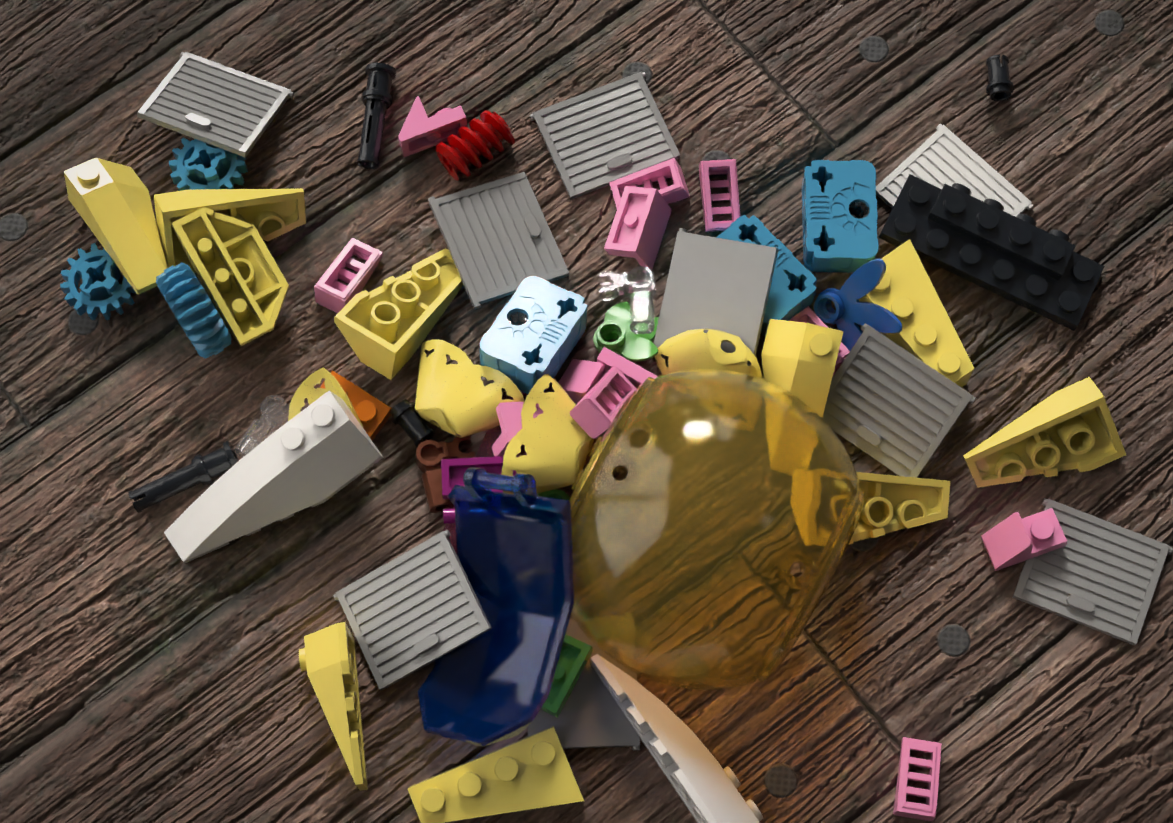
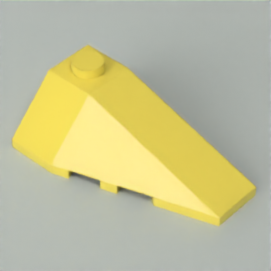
M445 248L412 265L411 271L397 278L391 276L383 280L382 286L370 292L364 290L356 294L334 317L335 324L359 360L390 380L410 360L463 286L449 250Z
M769 320L761 358L772 471L795 476L796 468H810L844 331L804 322Z
M1088 377L1053 393L963 456L977 488L1019 482L1026 476L1044 474L1045 477L1058 476L1059 471L1078 469L1079 472L1091 471L1125 456L1126 452L1104 396L1091 378Z

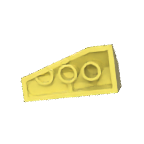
M94 158L64 171L69 201L135 292L139 295L156 287V277L164 273V270L168 267L149 191L134 170L129 166Z
M200 189L154 195L156 222L167 267L176 266L183 262L190 266L194 273L196 272L181 245L172 223L203 207L255 225L261 238L265 241H270L306 224L303 189Z
M796 468L793 507L805 544L842 547L860 540L876 538L893 531L909 529L948 518L950 481L820 468Z
M341 622L304 636L305 648L299 649V663L301 671H307L309 680L355 785L362 791L368 790L355 639L347 624Z

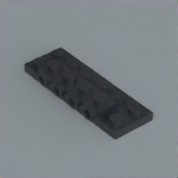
M909 174L878 238L896 247L910 239L920 258L1073 331L1078 327L1105 266L1074 252L1076 245L1069 242L1070 238L1066 233L1054 229L1049 232L1036 227L1037 222L1032 217L1025 214H1018L1015 217L1004 212V206L994 199H985L983 202L971 196V190L962 184L954 183L952 186L944 184L943 188L940 189Z

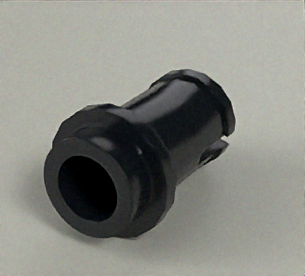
M1000 54L993 55L986 60L989 80L986 92L991 100L996 102L1008 100L1014 91V84L1010 81L1009 59L1007 56L1002 55V63L1000 64Z
M407 399L402 400L390 411V414L393 416L392 422L399 424L416 447L421 442L430 440L434 436L435 431L415 411L414 402L410 403Z

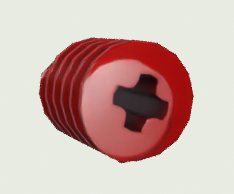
M485 110L480 114V120L474 118L469 122V128L462 126L458 129V136L454 134L448 136L447 145L442 142L436 145V153L448 173L456 181H459L457 172L460 171L467 177L471 175L468 164L471 163L478 169L482 167L479 158L481 155L489 161L493 159L490 150L492 147L500 153L504 152L503 139L511 145L516 142L503 118L494 111L491 113Z

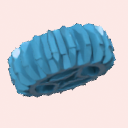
M181 262L176 266L172 265L165 269L164 273L156 277V284L199 356L205 359L213 354L215 356L231 344V335L190 266Z

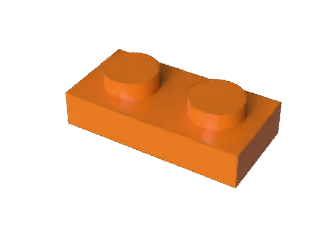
M332 370L331 374L337 379L348 396L363 425V429L373 441L390 418L392 408ZM324 382L319 388H325Z

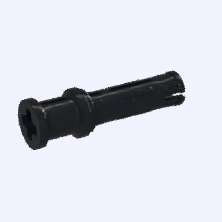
M376 62L366 66L365 73L368 76L367 87L361 97L365 105V113L357 164L365 169H377L380 165L379 158L386 109L393 102L390 91L392 80L395 79L397 73L393 66Z
M228 440L223 443V447L204 456L201 454L194 456L191 464L142 487L129 491V498L135 501L132 504L135 510L140 513L142 510L200 483L204 486L213 484L215 478L225 474L239 461L238 456Z

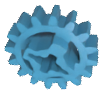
M184 137L181 139L184 146L183 149L173 148L172 150L177 160L169 161V166L173 172L170 176L179 191L234 189V184H244V179L240 173L248 172L244 161L246 157L197 139L189 141Z
M93 243L89 253H86L81 248L78 249L80 258L78 260L68 258L67 262L71 269L61 270L62 277L67 281L60 284L63 293L67 294L64 297L70 307L74 306L78 315L81 316L87 311L91 320H95L98 313H102L105 319L109 320L111 316L110 311L113 310L122 315L124 313L122 304L133 305L135 303L130 296L131 293H136L124 275L122 284L118 283L122 275L104 248L99 250L97 245ZM81 278L83 280V283L79 287L81 290V292L79 293L78 285L79 280Z

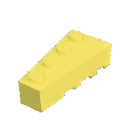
M909 239L882 258L886 264V271L882 280L874 290L860 298L859 302L877 304L892 312L902 323V331L900 333H880L962 388L968 383L975 368Z
M554 726L408 788L421 823H445L584 801Z

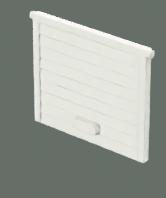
M939 124L936 127L937 131L876 186V195L891 208H893L909 174L940 189L943 188L944 184L952 186L954 183L962 184L971 190V196L983 202L985 199H994L1004 206V212L1015 217L1026 209L1031 210L1034 206L1027 197L942 124Z

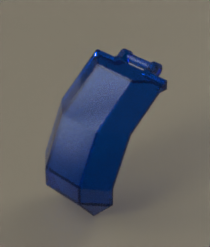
M470 467L464 473L463 482L465 486L455 485L448 498L455 507L457 557L492 629L437 659L433 670L418 690L423 726L427 733L483 747L519 735L533 722L549 696L574 605L571 504L568 500L538 496L535 478L530 474L518 473L515 476L486 473L483 468ZM491 489L510 491L513 494L491 491Z

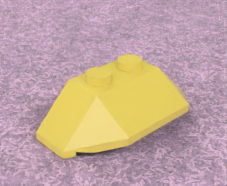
M206 207L173 222L172 226L194 271L226 327L239 345L243 346L274 330L289 289V284L255 225L216 213L214 210Z

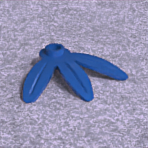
M880 258L871 260L859 267L846 280L840 290L828 288L823 290L815 300V314L823 322L836 324L838 330L844 331L842 341L849 351H851L863 333L857 324L863 326L866 323L882 333H900L902 331V323L892 312L877 304L859 302L860 298L869 294L877 287L885 274L886 264ZM831 301L835 304L836 310L832 308Z

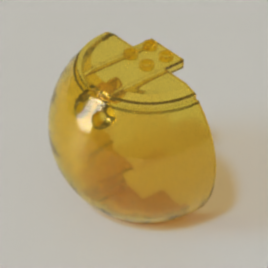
M713 368L678 370L659 375L655 379L648 377L624 402L604 436H599L589 456H591L587 467L585 470L581 469L572 485L573 493L557 525L548 555V566L553 568L552 575L558 593L580 630L596 647L629 671L648 680L689 690L732 689L753 684L756 679L763 682L783 663L795 645L825 592L855 532L864 503V491L859 489L860 480L843 443L827 422L802 399L768 380L743 372ZM622 468L628 472L627 477L622 481L615 480L613 477L615 470L620 473ZM799 563L801 565L800 571L803 573L801 577H794L791 574L790 567L792 564Z

